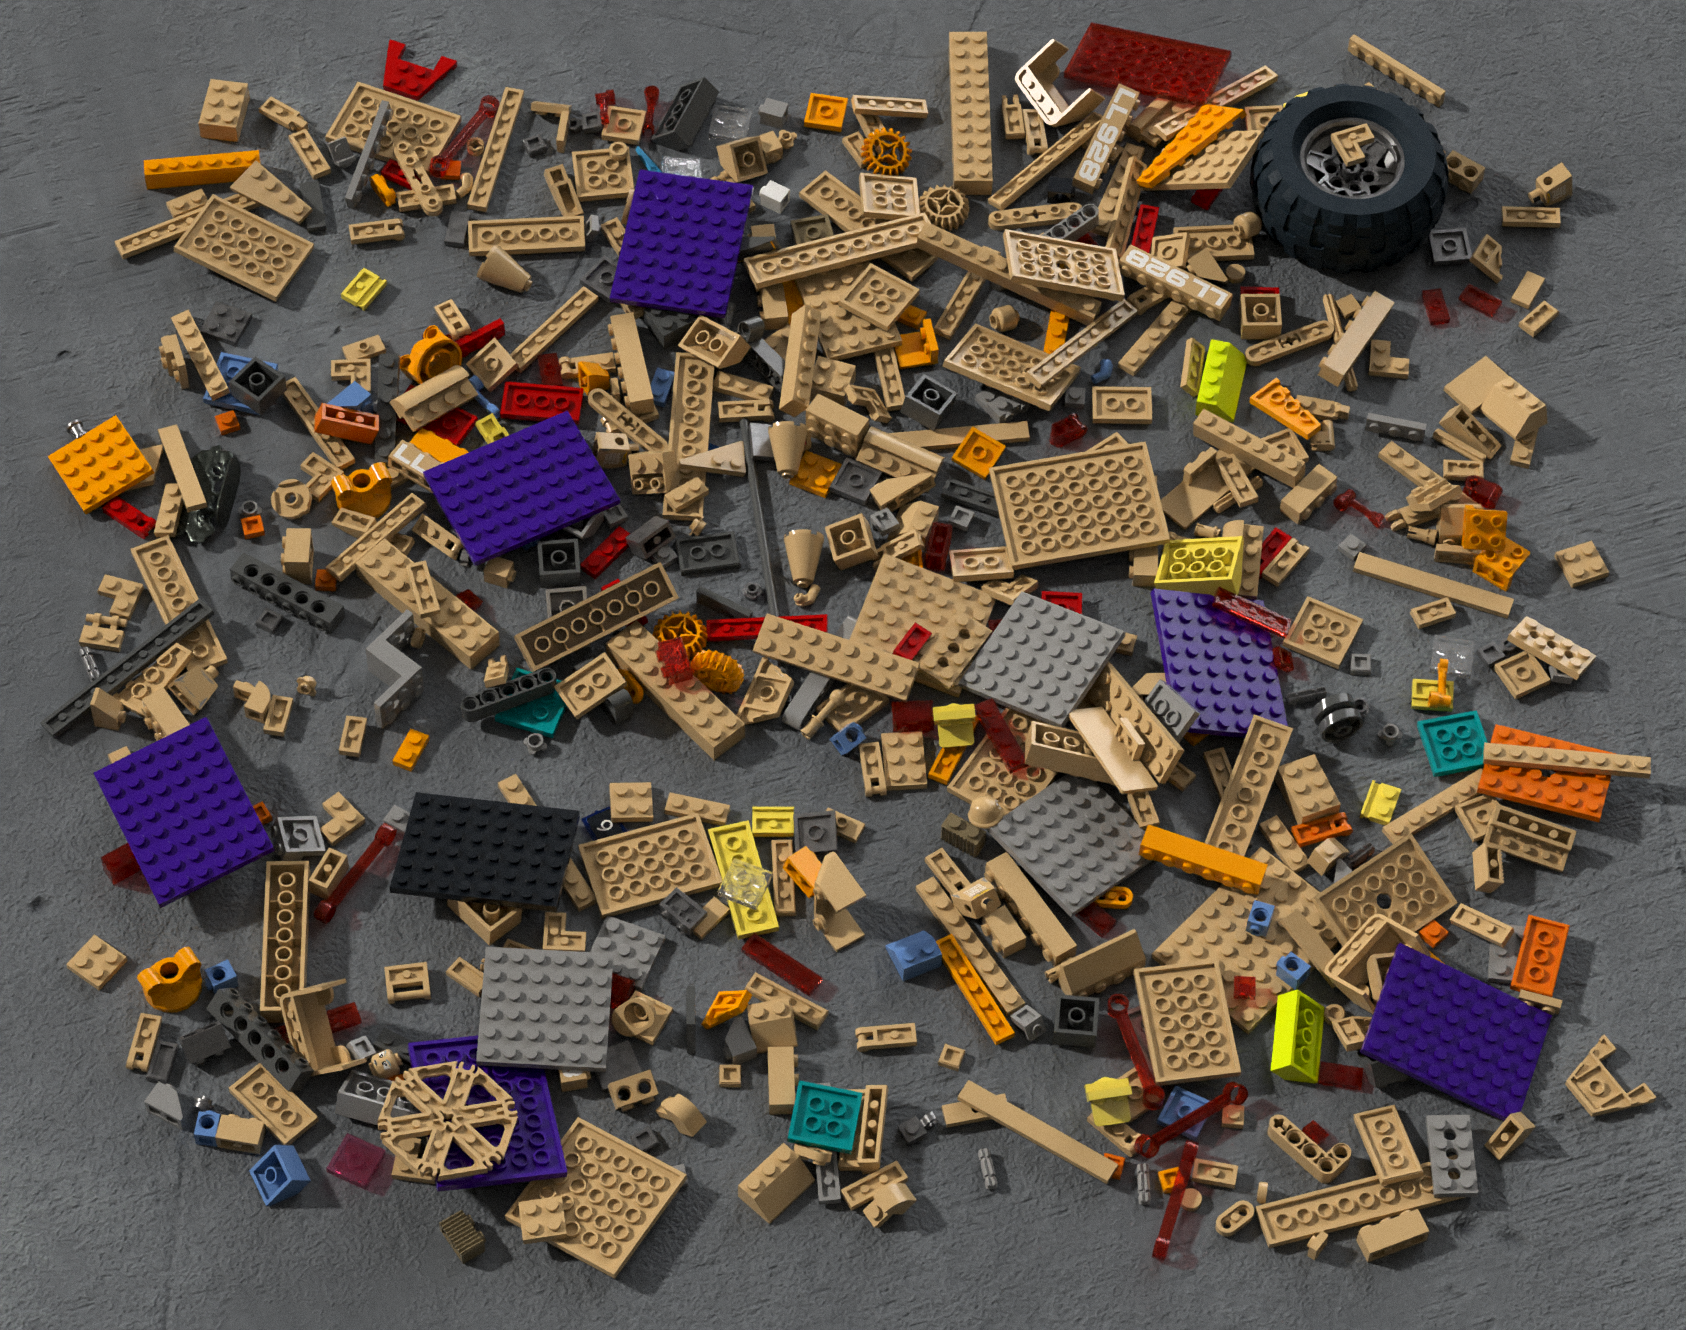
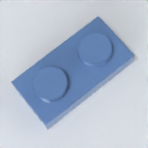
M661 368L656 369L650 385L654 405L665 407L674 384L675 372Z

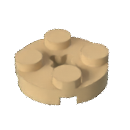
M288 479L281 482L276 491H273L271 496L272 507L282 518L292 520L309 513L312 494L304 483L296 479ZM291 495L296 498L294 503L287 502Z

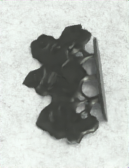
M221 445L213 446L210 450H201L194 457L190 458L205 497L207 508L187 512L186 506L183 503L175 537L187 532L191 542H204L205 538L215 531L214 526L211 524V518L215 515L217 523L221 528L227 526L239 486L241 470L238 459L233 457L231 451L222 450ZM218 468L219 470H221L219 473L222 474L216 475L213 472V469ZM224 479L221 491L215 492V484L219 480ZM216 498H218L216 509H214L211 506L215 502Z

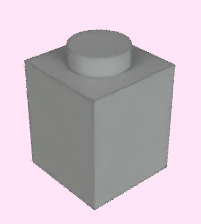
M766 98L764 105L761 104L758 111L760 124L782 129L788 117V103Z

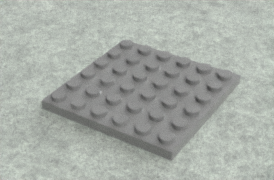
M1021 591L958 684L959 687L1053 726L1064 728L1069 721V713L1077 709L1126 635L1123 630Z
M1070 774L1064 775L1003 816L997 825L987 830L1070 917L1153 861L1138 855L1145 831L1139 828V825L1095 781L1079 776L1074 777Z
M486 947L476 1065L606 1072L614 954Z

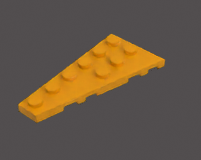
M1210 104L1202 106L1199 112L1188 121V124L1177 133L1172 142L1142 172L1141 176L1136 180L1138 185L1147 188L1155 187L1170 175L1171 169L1178 165L1181 167L1186 163L1184 159L1189 155L1193 154L1195 156L1216 140L1219 132L1233 127L1232 122L1239 117L1241 119L1246 117L1245 110Z

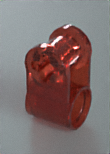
M1072 413L1052 424L1049 441L1055 447H1063L1076 439L1082 438L1087 433L1088 427L1080 422L1079 416L1076 413Z
M1471 475L1465 481L1463 493L1483 507L1494 509L1503 493V489L1496 483L1489 482L1476 475Z

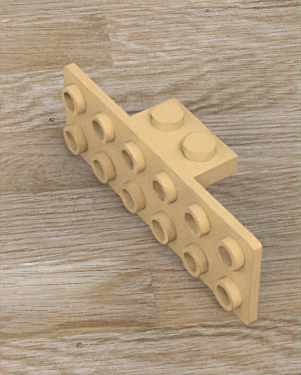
M1210 447L1206 452H1201L1193 463H1188L1183 470V481L1161 499L1164 514L1180 527L1186 529L1209 510L1213 503L1230 492L1215 465L1216 459L1228 456L1229 454L1222 450L1216 451ZM1237 459L1246 476L1256 469Z
M1103 707L1076 709L1069 713L1068 718L1121 794L1157 790L1158 785L1140 761L1145 743L1127 717L1119 718L1116 726Z

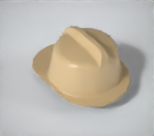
M636 997L618 1006L612 1014L614 1028L620 1034L628 1037H633L648 1029L655 1020V1000L650 1001L646 997Z

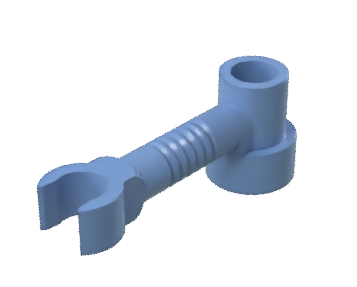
M476 375L472 376L468 380L478 393L475 399L486 409L489 415L493 413L496 419L499 418L500 414L498 412L500 410L479 392L484 388L483 383Z

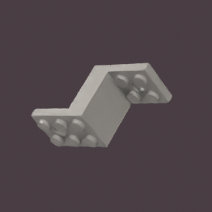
M406 610L365 649L368 671L390 687L374 702L376 724L382 729L387 724H391L395 720L396 715L406 710L410 702L415 697H419L424 691L422 667L401 652V649L406 644L411 643L412 635L415 631L414 616L409 610Z

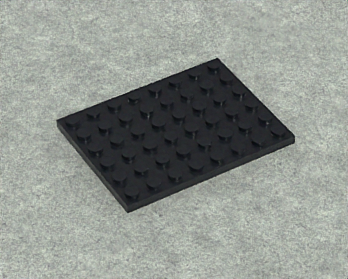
M416 792L391 880L390 893L557 912L580 819V811Z

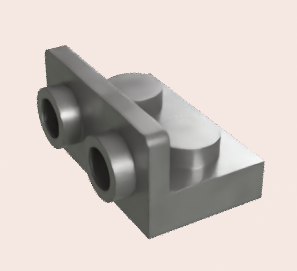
M677 887L659 904L661 917L668 923L671 921L682 935L687 934L690 938L694 935L693 930L708 916L707 911Z

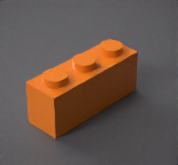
M322 403L315 415L314 432L372 444L379 432V415Z

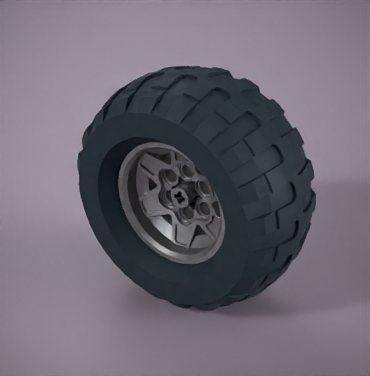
M1335 84L1334 87H1318L1309 90L1304 97L1296 96L1287 102L1285 107L1280 112H1277L1264 129L1263 139L1260 138L1257 149L1253 154L1250 172L1252 199L1257 214L1260 216L1262 223H1264L1269 237L1275 243H1281L1284 246V252L1295 259L1301 258L1308 262L1309 266L1317 269L1335 270V273L1350 274V271L1374 272L1382 265L1392 266L1402 261L1407 253H1413L1420 247L1430 234L1431 229L1438 223L1447 197L1448 164L1443 146L1440 143L1434 126L1424 120V114L1417 107L1403 102L1402 97L1391 92L1385 93L1377 90L1376 87L1368 85L1361 87L1350 86L1349 84ZM1367 123L1375 139L1373 143L1360 146L1365 156V161L1346 167L1331 140V134ZM1316 177H1321V180L1317 181Z

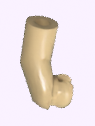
M463 173L460 176L462 186L455 191V195L459 199L472 191L473 176L470 173Z
M812 584L807 594L797 593L794 596L795 604L799 607L813 604L819 594L820 587Z

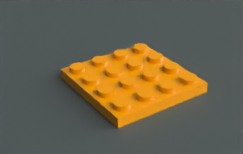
M116 415L48 456L85 515L154 474L153 469Z

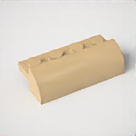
M1176 80L1130 123L1129 127L1126 126L1125 134L1137 142L1143 140L1155 148L1163 139L1153 131L1154 125L1202 100V98L1187 89L1188 83Z
M454 365L391 400L390 404L399 418H404L411 430L415 432L476 398L478 393L468 380V372L463 367Z
M871 426L864 438V443L856 461L882 471V473L893 478L930 472L935 480L945 457Z
M1234 520L1226 523L1223 526L1222 537L1243 536L1242 578L1238 596L1235 597L1257 600L1264 526L1244 524V520Z
M1497 804L1488 821L1483 843L1500 845L1503 853L1558 872H1563L1577 831Z
M866 1085V1089H847L863 1094L851 1154L840 1152L838 1162L840 1171H861L862 1174H871L879 1170L888 1098L887 1085Z

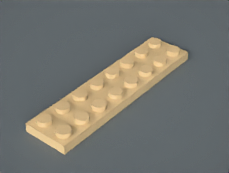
M826 170L799 192L801 199L822 215L828 214L829 220L845 232L892 221L862 217L861 197ZM919 248L880 257L911 282L938 260L937 256Z
M168 535L131 549V554L165 625L199 599ZM209 619L178 642V644L194 654L185 667L187 672L198 665L206 670L210 666L216 668L228 663Z
M766 614L752 650L753 653L903 702H907L920 667L919 662L770 614Z
M1108 661L1086 696L1095 707H1103L1116 726L1119 718L1127 717L1145 743L1140 761L1158 783L1165 784L1184 753V749Z
M1254 714L1205 840L1206 844L1245 857L1293 728Z

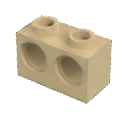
M1452 150L1446 158L1449 170L1448 182L1472 194L1483 180L1485 167Z
M651 1070L608 1084L615 1109H622V1112L635 1108L634 1104L641 1101L643 1105L655 1101L654 1097L659 1094ZM639 1084H647L649 1086V1093H641L638 1089ZM620 1090L628 1092L629 1099L627 1101H623L618 1097Z

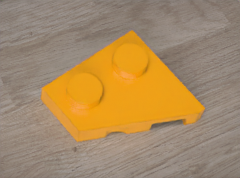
M748 990L719 991L701 1025L707 1030L743 1013L752 994Z

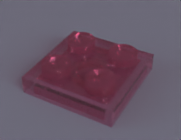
M347 1133L327 1166V1173L366 1189L386 1155V1151Z

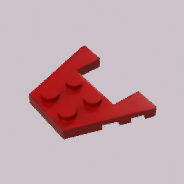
M390 39L383 90L419 101L434 88V84L437 81L443 80L451 69L454 70L457 67V61L441 56L434 70L401 60L406 50V44Z

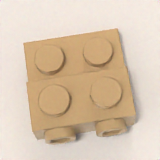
M176 334L162 337V346H159L163 369L168 370L169 376L174 375L176 383L180 382L182 389L189 388L186 365Z
M1435 477L1428 480L1424 487L1420 486L1413 489L1406 499L1412 512L1432 511L1463 491L1460 485H1451L1447 479Z

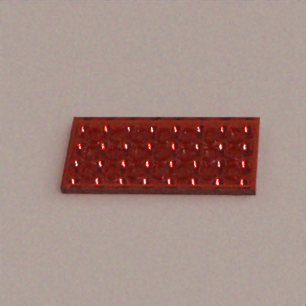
M1091 22L1064 71V78L1117 89L1118 84H1122L1140 92L1142 95L1202 107L1207 105L1232 57V52L1230 50Z

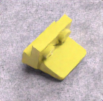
M952 703L947 706L933 707L934 725H938L940 747H962L974 744L973 722L976 720L974 704L959 705Z
M1103 1077L1092 1084L1084 1085L1087 1102L1091 1103L1094 1124L1096 1126L1126 1123L1131 1120L1128 1096L1132 1095L1131 1086H1129L1128 1078L1114 1079Z

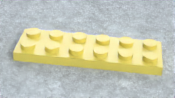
M749 820L708 829V835L723 881L724 892L738 940L779 931L778 921Z

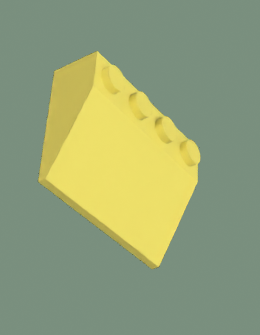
M1243 536L1170 540V543L1165 544L1154 582L1156 589L1209 594L1214 597L1238 596L1242 578Z

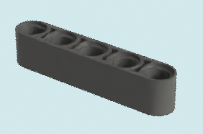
M543 668L508 681L506 684L494 686L469 695L461 701L462 717L467 722H476L550 695L556 691L554 688L557 685L556 673L551 668Z

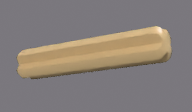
M1437 429L1433 433V439L1472 461L1485 462L1487 457L1485 454L1443 430Z
M1259 476L1249 480L1254 490L1263 485V480ZM1230 492L1213 503V509L1216 513H1221L1237 502Z

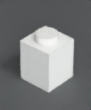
M770 180L760 190L761 205L781 214L790 202V189Z

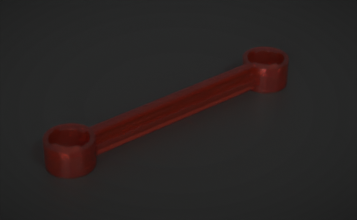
M486 95L481 99L479 110L446 150L441 155H436L431 159L428 167L431 175L440 178L447 174L450 161L487 117L496 115L499 108V101L496 97ZM484 103H489V104L493 105L494 107H493V108L485 107L483 104H484ZM434 163H439V164H442L444 167H443V168H438V167L435 168L433 164H434Z
M383 823L379 827L373 842L327 900H322L318 904L314 912L315 919L324 924L331 921L340 902L381 850L393 842L397 834L396 828L387 823Z
M1114 994L1108 999L1107 1012L1111 1017L1116 1018L1144 1089L1143 1105L1147 1109L1157 1110L1164 1103V1090L1154 1083L1128 1016L1129 1000L1122 994ZM1113 1002L1121 1004L1125 1009L1121 1011L1114 1010L1111 1004ZM1150 1093L1151 1095L1158 1096L1161 1100L1150 1102L1147 1100L1146 1095Z
M1229 1082L1224 1087L1223 1094L1152 1136L1148 1134L1140 1135L1134 1144L1135 1151L1146 1158L1156 1156L1162 1144L1229 1104H1243L1248 1097L1247 1088L1240 1083ZM1235 1087H1239L1238 1094L1235 1097V1100H1232V1090ZM1151 1139L1147 1152L1143 1153L1142 1146L1144 1142Z
M1186 1140L1160 1231L1154 1245L1152 1258L1165 1261L1187 1183L1199 1148V1143Z

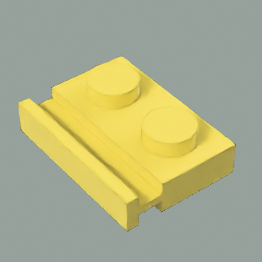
M363 268L341 293V298L356 307H361L365 311L386 287L387 280H382L378 275Z
M1412 680L1411 709L1453 711L1454 681H1446V695L1451 696L1450 707L1438 706L1437 708L1428 707V697L1430 691L1438 692V680Z
M1372 780L1360 818L1365 817L1369 821L1385 826L1389 824L1401 789L1384 783L1378 784Z
M752 807L753 837H794V807Z

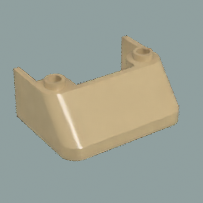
M1051 39L1015 76V81L1044 122L1051 127L1081 121L1105 100L1102 95L1088 88L1070 106L1066 103L1052 83L1058 78L1060 69L1055 62L1069 49L1055 39Z
M831 852L825 855L814 884L813 924L818 931L821 930L837 952L865 937V934L846 908L866 898V894L835 852Z
M1375 914L1360 927L1325 966L1324 972L1328 979L1354 1004L1373 1014L1375 1007L1370 1000L1371 991L1365 985L1369 981L1365 964L1370 956L1393 953L1399 943L1427 956L1431 954L1419 934L1382 914Z
M346 979L283 994L280 998V1007L290 1045L295 1048V1052L300 1057L308 1061L309 1066L314 1070L311 1076L341 1071L367 1062L366 1058L351 1061L350 1053L345 1046H335L325 1005L330 1004L334 999L332 987L346 983Z

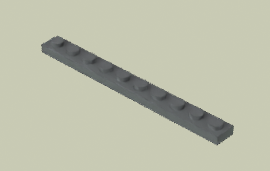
M199 598L41 721V726L53 739H56L91 711L90 703L95 688H100L112 695L152 664L175 643L180 642L214 615L213 610Z

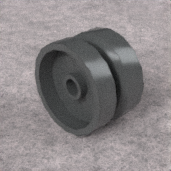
M1338 693L1328 696L1313 707L1311 711L1312 718L1318 726L1321 738L1325 742L1331 743L1345 740L1362 728L1364 721L1360 712L1356 709L1357 705L1351 694Z

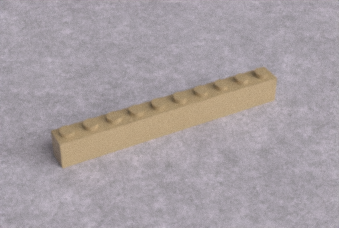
M925 222L917 237V248L1087 326L1096 320L1100 312L1102 302L1090 296L1011 282L1007 258L928 222Z

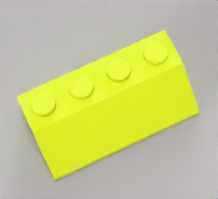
M1213 339L1210 341L1196 403L1195 415L1197 416L1205 409L1228 422H1234L1247 362L1245 355L1229 342Z
M1298 989L1278 995L1271 1071L1284 1080L1318 1083L1325 1007Z

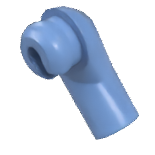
M1102 359L1100 361V372L1091 375V380L1094 384L1111 376L1113 368L1111 360Z

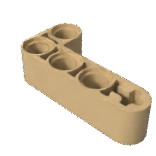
M1278 1114L1271 1117L1267 1132L1269 1138L1319 1182L1324 1184L1332 1182L1348 1167L1351 1148L1347 1144L1338 1143L1326 1153L1285 1116ZM1290 1140H1295L1298 1144H1293ZM1306 1154H1311L1314 1158H1308ZM1340 1154L1343 1155L1345 1158H1338L1336 1155ZM1322 1168H1327L1330 1172H1324Z

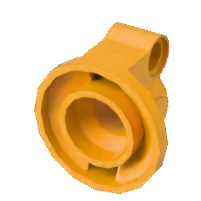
M431 325L424 331V339L418 341L413 346L410 355H403L400 358V370L408 379L422 384L454 365L461 366L462 351L459 345L445 336L437 326Z
M383 462L373 464L369 470L359 469L352 472L349 476L338 475L331 480L339 510L344 508L378 518L390 506L392 500L390 488L392 478Z
M184 947L174 957L164 958L150 968L144 969L138 974L137 980L142 985L146 1001L154 1009L162 1012H179L188 1009L197 1001L202 992L200 973L202 964L190 947ZM169 974H177L174 978L171 979L163 978L164 976Z

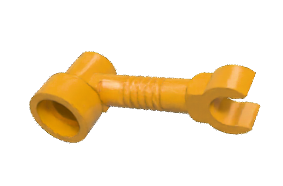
M1440 658V663L1437 666L1438 692L1430 691L1428 707H1450L1451 696L1446 695L1448 659Z

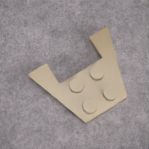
M1605 1034L1601 1036L1598 1043L1590 1050L1587 1057L1578 1065L1565 1083L1591 1117L1653 1103L1656 1100V1096L1645 1083L1626 1093L1604 1067L1601 1061L1616 1051V1048Z

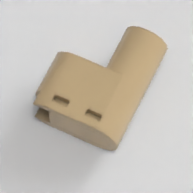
M1324 420L1321 423L1322 431H1319L1310 438V446L1313 451H1332L1335 449L1333 422L1331 420Z

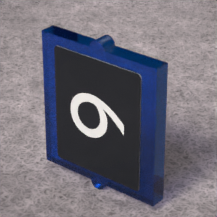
M610 806L600 811L595 810V813L581 818L593 841L627 832L622 822H611Z

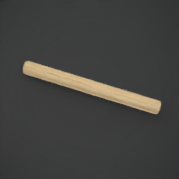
M1325 294L1323 296V303L1328 321L1334 326L1333 340L1334 344L1337 345L1336 340L1340 333L1343 332L1333 295ZM1353 366L1344 378L1349 392L1356 391L1358 387Z

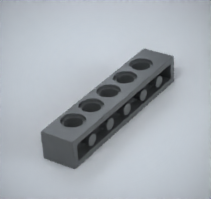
M245 552L242 553L230 568L231 580L234 584L249 589L254 595L262 596L269 603L282 607L287 613L297 615L302 621L312 623L320 631L332 634L345 618L343 605Z
M218 989L206 1009L288 1092L302 1090L314 1072L309 1066L308 1061L300 1057L295 1052V1048L286 1043L281 1038V1034L272 1029L267 1024V1020L258 1015L253 1010V1006L246 1002L236 989Z

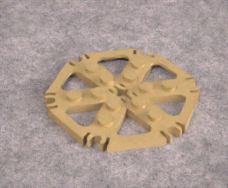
M458 1061L409 1068L408 1071L405 1070L403 1072V1077L406 1080L396 1077L395 1082L392 1081L377 1122L378 1130L387 1131L381 1133L380 1139L416 1175L420 1168L421 1177L424 1176L425 1172L429 1171L432 1173L431 1180H435L437 1173H440L438 1181L488 1173V1170H493V1164L490 1161H495L499 1165L501 1164V1159L504 1160L518 1120V1112L508 1110L515 1107V1102L506 1091L479 1067L474 1074L475 1065H472L470 1070H464V1062L461 1061L459 1067L456 1068ZM442 1075L450 1077L451 1080L443 1100L422 1081L424 1078ZM474 1085L483 1086L496 1099V1101L465 1106ZM399 1097H405L422 1112L394 1118L390 1115L395 1101ZM444 1118H446L447 1120L451 1118L452 1122L450 1123L449 1121H447L445 1123ZM500 1124L505 1130L500 1144L494 1147L474 1128ZM430 1135L423 1157L420 1160L413 1159L398 1144L399 1141ZM452 1141L474 1160L472 1166L452 1170L444 1166Z

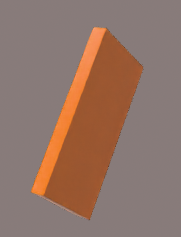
M1528 915L1510 986L1511 990L1520 992L1522 989L1548 997L1553 996L1570 925Z

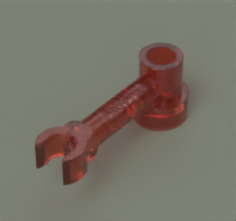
M648 86L644 90L647 112L646 121L642 128L643 135L646 129H651L652 135L655 132L653 117L654 109L659 99V89L656 86Z
M614 89L595 94L596 104L600 105L602 125L609 124L608 105L616 104Z
M1347 489L1333 500L1334 506L1339 511L1344 512L1352 506L1364 514L1375 527L1379 528L1383 524L1384 515L1371 511L1355 499L1356 493L1351 489Z

